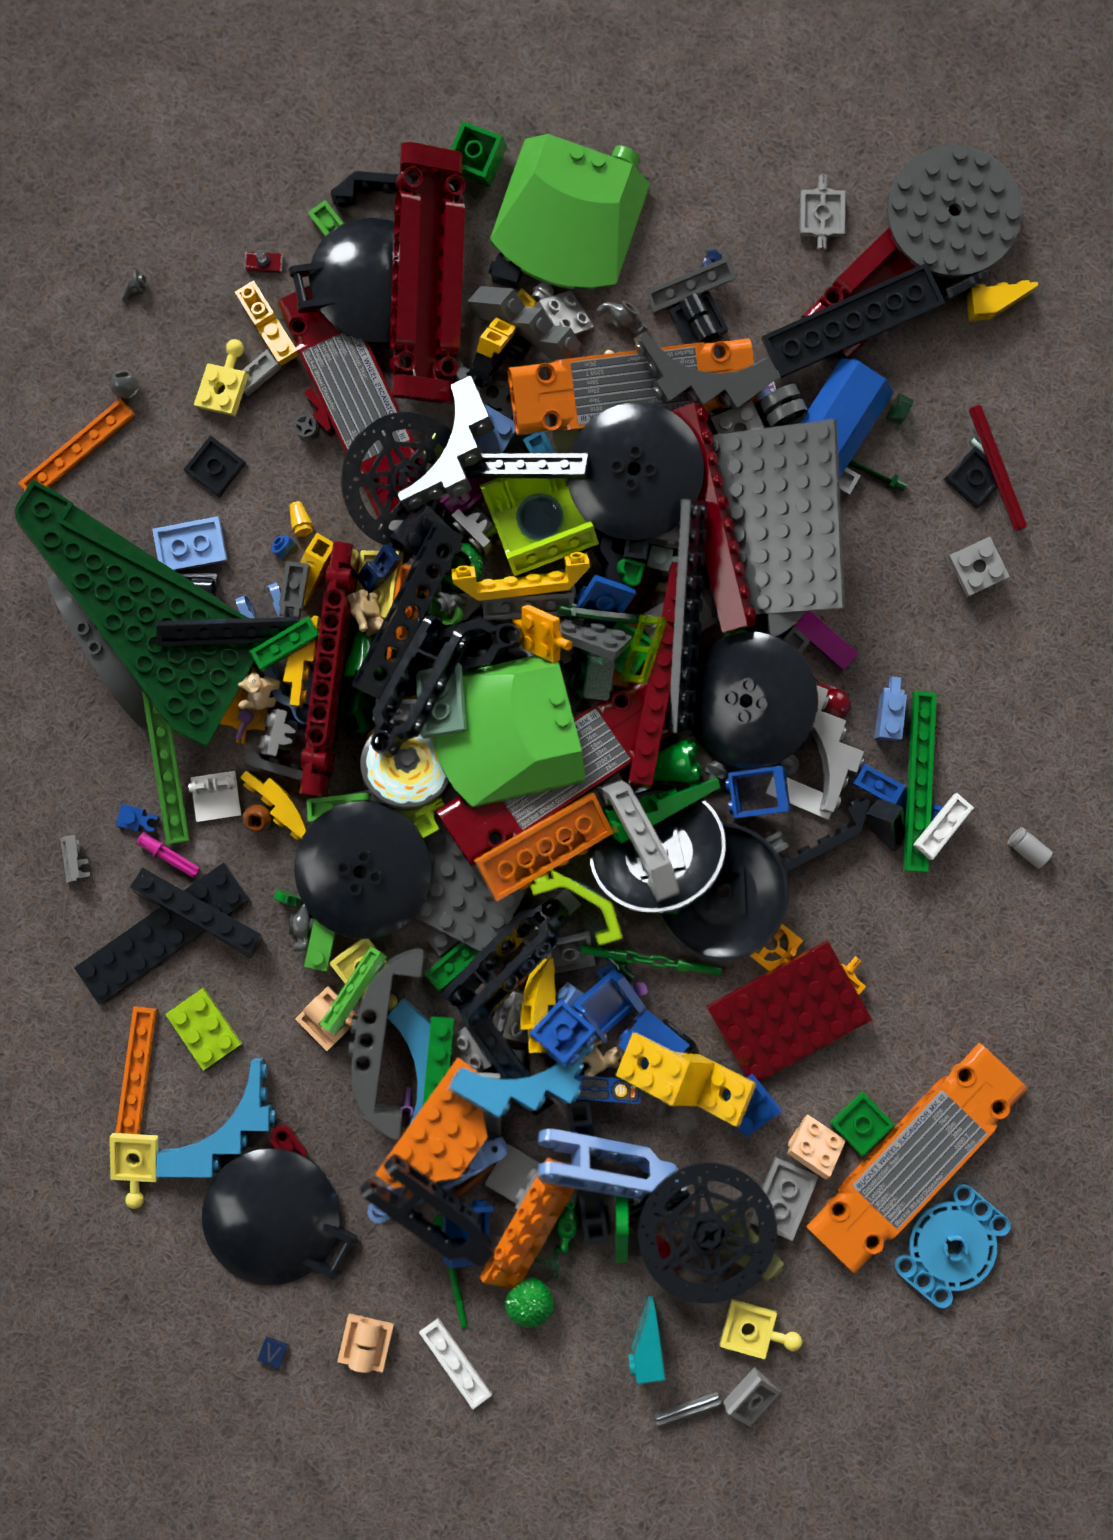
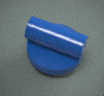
M287 535L278 536L272 543V552L280 560H283L297 544Z

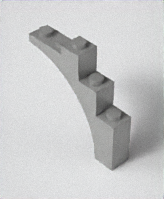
M817 686L818 712L810 733L818 747L824 773L823 796L819 810L832 813L840 805L841 797L839 795L841 789H844L847 785L849 778L847 773H857V770L859 771L862 768L864 751L839 742L846 733V727H844L846 720L821 711L825 709L829 697L826 696L828 689Z

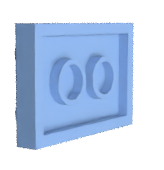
M218 516L152 529L158 560L174 571L228 561L221 520Z

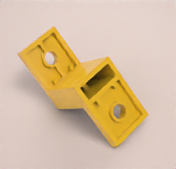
M632 1033L616 1076L672 1106H698L734 1126H740L757 1084L700 1054L673 1052L638 1033ZM645 1057L649 1061V1067L646 1070L641 1067V1061ZM726 1088L731 1092L729 1101H725L722 1095Z

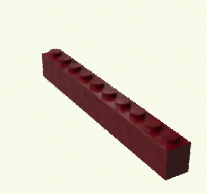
M691 403L671 412L680 417L690 427L702 451L704 480L698 500L706 501L709 509L708 518L705 519L707 540L703 543V552L706 555L705 563L722 633H731L755 626L756 614L754 608L750 605V589L745 584L743 576L745 575V568L742 562H740L738 555L740 547L734 539V523L729 518L727 510L729 502L722 489L724 481L717 468L719 461L712 447L713 435L707 426V411L702 405Z
M674 561L671 563L629 776L630 786L649 790L652 789L671 688L678 562Z

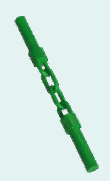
M581 945L580 954L610 958L618 962L647 963L652 967H672L676 971H691L720 976L722 968L718 966L693 963L679 958L674 961L664 956H643L633 951L617 948L612 950ZM627 954L633 955V960L626 959ZM654 959L664 960V965L655 964Z

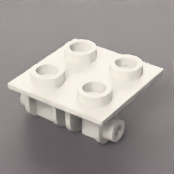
M235 771L190 777L189 791L193 793L196 822L241 815Z

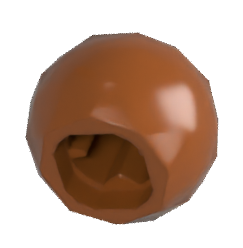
M254 804L244 811L243 823L251 832H262L271 824L270 811L264 805Z

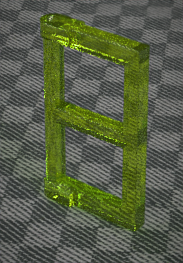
M640 615L623 673L619 678L622 682L647 684L667 619L664 617ZM645 624L657 625L650 647L638 646ZM636 652L648 654L641 676L629 674Z

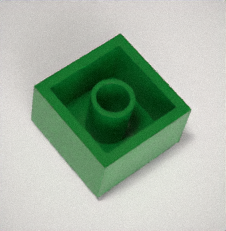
M462 121L450 150L463 153L462 177L491 187L507 145L502 135Z

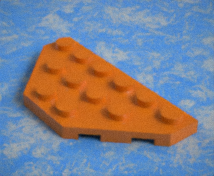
M458 1057L386 1160L392 1154H397L434 1182L461 1177L487 1140V1128L484 1111L448 1091L447 1088L459 1068L463 1067L478 1074V1071ZM382 1164L375 1175L394 1189L404 1187L386 1172Z

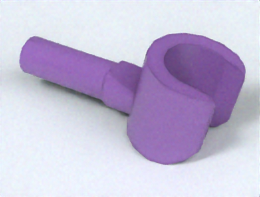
M248 708L243 709L237 716L243 721L235 737L237 740H241L245 728L254 719L253 712Z
M644 982L631 985L638 996L648 993Z
M406 1087L405 1102L401 1108V1115L404 1112H408L410 1115L409 1121H411L413 1116V1109L410 1107L412 1088Z

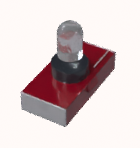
M262 250L246 252V271L282 273L283 254L264 253Z

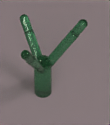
M559 1244L556 1245L553 1257L549 1260L538 1257L534 1259V1262L545 1264L552 1268L555 1278L559 1277L558 1270L561 1268V1264L557 1261L560 1250Z

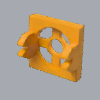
M783 924L773 937L777 940V947L774 950H767L764 946L759 954L755 952L749 955L768 971L788 962L795 956L796 949L803 942L800 937ZM783 934L786 935L788 940L787 952L780 947L779 939ZM773 952L782 957L775 961L764 960L768 953Z

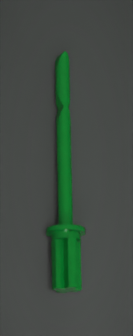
M440 1213L437 1216H433L434 1224L441 1226L443 1231V1214ZM448 1266L461 1329L468 1328L456 1270L455 1267L450 1268Z

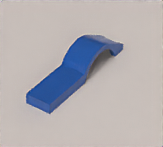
M863 764L852 784L877 798L902 806L903 813L906 815V786ZM932 803L931 822L941 811L942 806Z

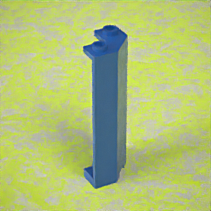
M841 358L800 422L837 420L839 478L894 393L886 378L854 358Z

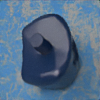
M716 249L708 250L702 267L721 260V251Z

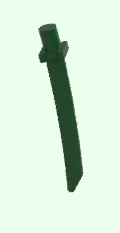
M853 460L848 464L889 483L887 487L890 489L894 487L903 492L906 488L907 483L899 480V476L896 474L890 478Z
M572 604L570 607L559 605L558 614L568 616V620L578 617L601 621L643 624L653 617L648 614H628L576 608L577 604Z

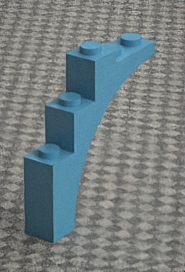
M403 998L389 1013L387 1018L402 1034L415 1062L418 1086L417 1101L411 1124L423 1107L431 1021Z
M594 1044L589 1049L584 1047L578 1053L581 1057L572 1067L568 1064L566 1068H563L557 1062L541 1073L516 1080L494 1079L481 1076L462 1067L457 1070L447 1090L494 1118L500 1117L501 1114L503 1116L506 1114L511 1104L508 1102L509 1099L529 1111L536 1110V1108L539 1109L546 1099L544 1093L564 1104H569L571 1101L575 1102L581 1092L579 1089L581 1082L576 1080L574 1076L577 1077L584 1066L582 1061L585 1055L588 1056L591 1053Z
M254 1058L251 1061L249 1080L244 1096L234 1114L224 1126L213 1135L197 1143L181 1148L162 1149L157 1153L156 1177H213L216 1174V1170L220 1169V1156H217V1154L242 1153L244 1147L248 1146V1133H244V1131H268L272 1124H275L276 1111L272 1110V1104H263V1101L267 1100V1087L263 1086L264 1078H267L268 1066L264 1064V1058Z

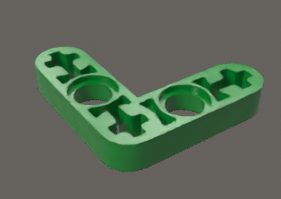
M615 1196V1263H627L628 1198Z

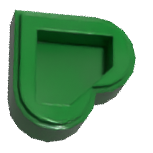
M625 558L618 562L617 571L623 576L622 580L626 586L635 587L641 582L646 564Z
M280 888L276 890L274 895L276 901L294 907H299L302 901L299 896Z

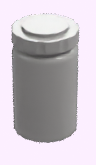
M1023 827L1017 829L1007 842L1010 847H1013L1015 851L1037 869L1041 868L1053 854L1049 848L1032 834L1026 832V829Z

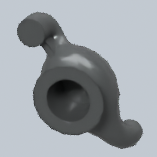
M622 300V304L603 303L597 308L600 314L610 311L614 318L612 322L619 329L624 327L630 328L636 336L648 330L646 324H639L637 322L636 315L640 314L639 311L625 300Z
M304 904L301 905L295 915L291 913L289 934H294L298 938V942L294 943L295 952H302L308 948V934L312 932L314 918H310L309 911Z

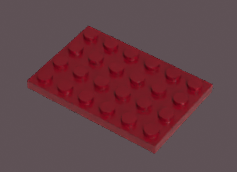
M828 940L707 1005V1009L746 1077L753 1074L758 1081L769 1077L872 1021L871 1016Z

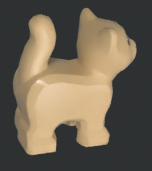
M359 590L348 595L347 599L351 605V614L357 620L360 631H366L367 637H370L372 634L378 633L384 620L379 616V608L376 601L378 595L373 592L368 594L366 590Z
M256 673L247 676L242 682L238 683L239 687L248 691L247 700L241 701L239 708L261 710L265 707H274L276 698H269L272 690L279 689L280 681L269 676L260 678Z
M597 1039L594 1042L591 1053L588 1056L585 1055L582 1064L587 1063L589 1065L584 1071L585 1076H596L608 1067L618 1068L621 1057L617 1050L618 1048L609 1049L602 1055L597 1046L603 1042Z

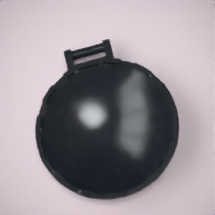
M361 218L346 222L325 236L317 247L311 263L291 266L289 273L290 277L294 280L299 302L297 303L298 312L320 311L333 324L334 328L348 337L349 335L365 343L390 344L394 221L382 218ZM308 276L313 300H307L302 277Z
M260 1148L243 1153L241 1156L228 1162L217 1173L209 1185L203 1201L202 1227L211 1252L229 1272L252 1283L262 1285L286 1284L299 1280L314 1270L336 1280L340 1274L339 1269L350 1248L358 1240L354 1233L339 1226L338 1197L325 1172L312 1160L294 1151L282 1148L262 1150ZM338 1238L344 1242L334 1261L329 1265L325 1261Z

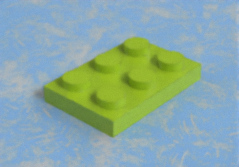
M202 988L165 1014L203 1071L242 1044L205 988Z

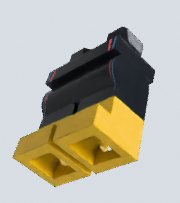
M496 317L480 336L473 365L469 370V373L474 375L473 381L475 385L484 388L487 382H490L503 365L505 360L503 355L506 352L505 345L514 335L516 326Z

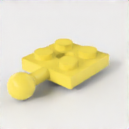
M233 339L226 345L228 357L224 367L207 363L194 402L197 408L236 416L249 374L245 371L233 369L237 357H240L244 352L242 342ZM225 385L224 392L218 395V389Z
M370 939L358 940L329 962L345 984L354 972L356 964L362 960L370 946L378 950ZM392 993L389 996L388 1011H392L398 1004L397 997Z
M112 1133L110 1136V1180L130 1181V1192L125 1199L126 1205L131 1209H138L144 1203V1196L139 1191V1181L156 1182L159 1178L156 1177L158 1136ZM134 1153L138 1155L140 1161H132L129 1158V1154Z
M731 1299L719 1345L726 1349L765 1359L770 1340L784 1344L789 1351H797L802 1345V1339L796 1332H789L785 1335L773 1331L777 1316L776 1311ZM747 1323L754 1325V1331L749 1335L742 1332L743 1325Z

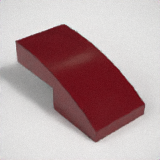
M310 387L304 394L307 400L317 409L312 416L329 436H332L333 429L330 418L321 400Z

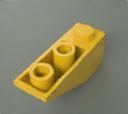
M1024 280L1010 285L1007 282H1002L986 287L984 284L974 286L966 295L969 321L990 320L1030 295L1038 286V282L1030 283L1029 280Z
M316 533L300 563L310 565L304 606H306L322 580L331 562L333 542L319 533Z

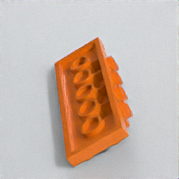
M589 793L475 859L474 862L493 899L499 901L518 889L523 890L529 887L534 879L549 875L551 873L550 870L568 864L570 858L585 854L589 851V847L613 834V831L595 794Z
M547 1157V1159H546V1161H545V1162H556V1163H562V1164L571 1165V1164H569V1163L562 1162V1161L555 1160V1159L548 1158V1157ZM537 1175L494 1250V1257L487 1263L479 1278L487 1284L511 1289L516 1287L526 1276L575 1188L541 1182Z

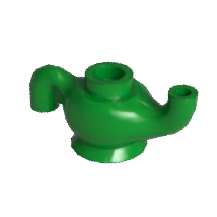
M572 1200L567 1202L565 1210L560 1214L556 1223L557 1234L562 1240L560 1251L563 1254L568 1252L569 1241L576 1236L579 1229L578 1217L574 1210L575 1202Z

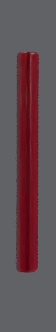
M975 405L969 409L971 419L1014 531H1021L1027 527L1025 518L981 405Z

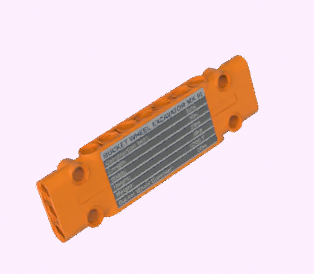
M750 339L659 347L672 359L687 367L703 372H735L754 364ZM715 347L719 348L721 352L719 359L714 355ZM636 350L561 359L551 363L508 368L514 426L517 435L584 428L590 420L601 412L625 403H649L672 411L692 402L687 397V389L668 402L658 400L652 391L654 387L651 384L658 377L652 375L647 367L649 363ZM541 368L547 370V380L540 378L539 370ZM719 394L702 405L707 412L715 409L729 408L720 403ZM757 394L745 403L752 401L753 404H756ZM548 414L554 418L552 427L547 426L545 423V417Z
M978 1043L959 1064L952 1067L951 1073L948 1076L942 1077L842 1182L838 1188V1193L828 1199L826 1206L812 1219L807 1228L856 1274L874 1254L881 1252L887 1240L895 1238L988 1139L995 1131L996 1123L1008 1116L1010 1108L1028 1088L986 1047ZM966 1069L968 1073L966 1079L960 1080V1071ZM999 1101L1001 1103L1000 1110L993 1112L992 1107L994 1103ZM838 1203L843 1205L841 1212L833 1213L834 1205ZM875 1236L876 1242L871 1246L866 1245L867 1239Z

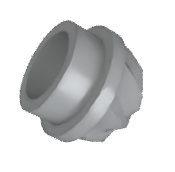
M540 283L533 288L534 292L531 296L538 302L553 296L554 290L550 284Z

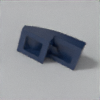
M384 544L374 561H366L356 578L368 593H372L389 578L402 559L390 544Z

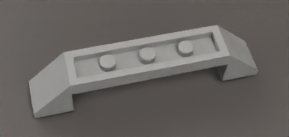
M619 778L598 785L597 789L606 806L612 804L649 873L647 883L657 902L679 894L672 862L630 785Z

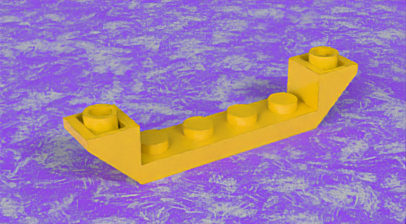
M574 552L570 555H564L566 572L552 571L549 574H529L524 577L509 576L499 580L485 579L481 582H476L474 566L463 565L451 569L454 585L476 600L483 601L570 590L590 568V562L587 553Z

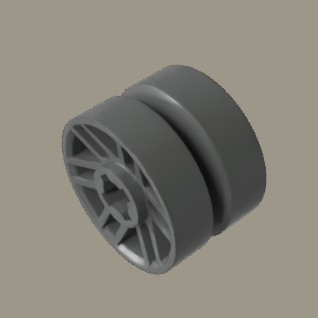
M796 384L783 386L771 392L759 402L763 413L769 414L766 420L770 427L784 426L797 420L808 411L804 400L798 399L801 394Z

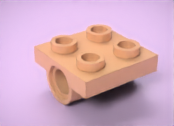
M327 986L295 1018L326 1051L352 1027L353 1015L358 1016L352 1010L345 1020L344 1026L338 1031L336 1036L320 1025L323 1017L338 996L330 986Z
M807 1114L788 1142L790 1148L787 1154L826 1180L831 1176L846 1140Z
M349 1313L338 1362L348 1364L350 1369L357 1372L367 1373L374 1370L383 1373L394 1324Z

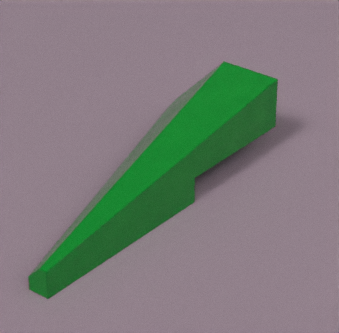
M714 777L712 780L699 785L692 783L690 788L680 792L674 788L642 797L638 802L653 826L720 788L718 778ZM607 807L602 808L613 831V837L620 843L630 839L614 809L609 811Z

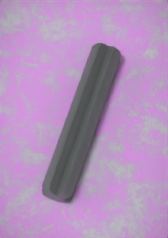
M715 1392L655 1413V1420L658 1427H662L720 1407L722 1402L719 1394Z

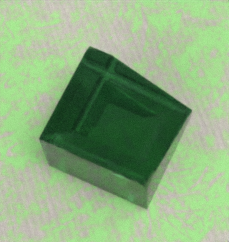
M898 393L886 419L901 425L914 402L913 399Z

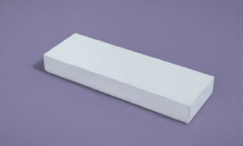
M773 774L766 794L777 798ZM787 778L790 804L829 820L831 813L819 810L823 793Z
M954 793L913 846L929 860H933L974 807L958 793Z

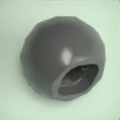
M122 371L112 375L110 388L118 398H131L138 391V380L131 372Z

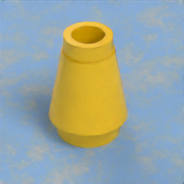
M302 502L291 503L289 507L292 531L298 537L309 535L313 531V523Z

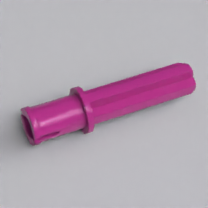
M145 832L141 834L136 845L152 853V857L155 858L157 856L191 878L197 876L200 871L198 866L164 846V842H158Z

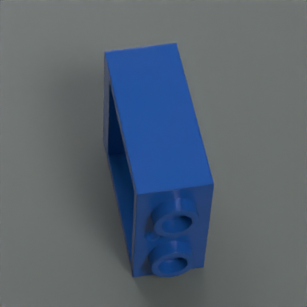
M785 766L728 773L729 778L725 781L727 792H731L732 800L728 802L729 812L734 815V818L791 811ZM774 774L778 807L742 812L738 779Z

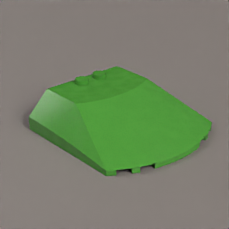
M550 134L527 138L523 143L490 242L494 248L497 247L508 262L512 261L521 268L522 272L542 282L569 289L587 287V290H595V287L607 286V288L616 286L650 183L632 163Z
M534 655L462 672L467 731L433 737V742L444 774H446L455 791L472 808L585 782L582 749L558 661L552 663Z

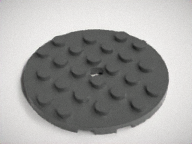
M945 145L919 154L901 170L889 193L886 210L887 223H889L892 234L891 238L899 252L902 251L911 260L910 263L918 267L927 263L934 276L964 278L965 276L978 274L991 268L1007 253L1020 229L1022 202L1012 175L996 158L974 147ZM956 206L960 215L952 216L949 213V208Z

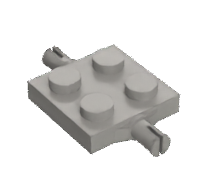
M823 175L818 176V188L801 190L799 236L818 238V251H821V249L822 251L827 250L826 238L843 237L845 234V191L827 188V175H824V177Z

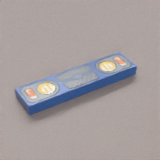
M574 1076L576 1080L581 1082L579 1086L581 1092L577 1099L640 1104L641 1089L622 1078Z

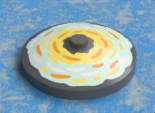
M419 734L418 737L404 741L395 756L383 757L372 749L370 742L372 735L370 736L362 751L361 772L366 787L376 799L390 807L407 810L424 807L442 795L450 781L439 763L433 737L423 739Z

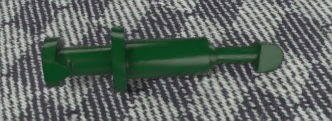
M596 941V947L604 948L602 944L599 945ZM606 958L617 969V972L622 973L627 978L629 984L637 977L636 974L632 975L626 968L628 966L627 962L622 963Z

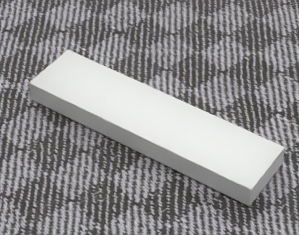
M439 1318L419 1332L472 1409H475L492 1396L490 1390Z

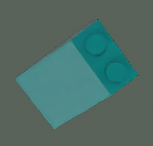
M648 1296L632 1343V1354H628L631 1376H636L637 1384L665 1380L653 1296Z

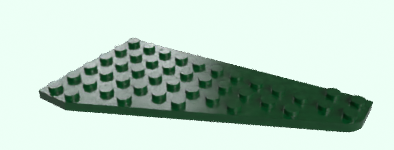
M32 479L15 506V517L19 527L171 730L207 748L240 689L238 683L246 678L255 662L250 650L262 643L157 646L156 621L243 619L249 617L237 612L91 517L56 491Z

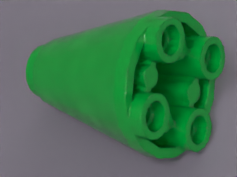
M683 739L660 750L653 781L697 783L700 776H702V767L700 762L696 763L695 754H698L696 741Z

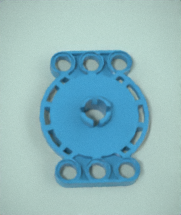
M963 1183L957 1184L953 1188L952 1196L954 1201L937 1203L927 1208L918 1216L909 1236L910 1255H900L894 1263L898 1274L939 1308H946L951 1305L953 1300L951 1291L969 1289L979 1284L989 1274L997 1256L996 1236L1006 1235L1011 1228L1010 1221L1006 1216L970 1186ZM962 1188H966L969 1191V1197L964 1201L959 1200L957 1197L958 1191ZM984 1203L987 1207L986 1213L981 1216L977 1215L975 1212L976 1206ZM945 1207V1209L938 1210V1211L932 1213L933 1211H935V1210L938 1209V1208ZM928 1215V1217L923 1221V1223L919 1227L921 1221ZM1002 1218L1005 1222L1004 1228L999 1231L995 1230L993 1227L994 1221ZM916 1232H918L916 1237V1245H914V1237ZM946 1240H959V1250L956 1253H948ZM989 1246H992V1254L990 1260H988ZM903 1260L911 1262V1269L907 1272L900 1271L899 1265ZM986 1264L987 1266L985 1270L979 1276H977V1274L982 1270V1268ZM921 1275L929 1277V1283L925 1287H920L917 1284V1280ZM971 1278L974 1279L973 1281L967 1284L960 1285V1282L967 1281ZM940 1290H944L947 1293V1298L943 1302H938L935 1299V1294Z

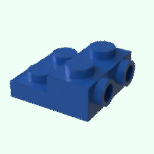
M595 575L587 587L583 586L574 599V604H577L576 608L624 613L636 592L635 588ZM596 620L602 624L612 626L616 624V622Z
M562 999L530 1032V1036L547 1050V1054L563 1068H566L568 1064L571 1067L574 1066L581 1057L578 1053L584 1047L589 1049L596 1041L594 1037L596 1029Z
M753 1074L749 1075L747 1079L757 1084L740 1126H736L745 1138L781 1113L782 1110ZM726 1088L722 1095L725 1101H729L731 1092Z

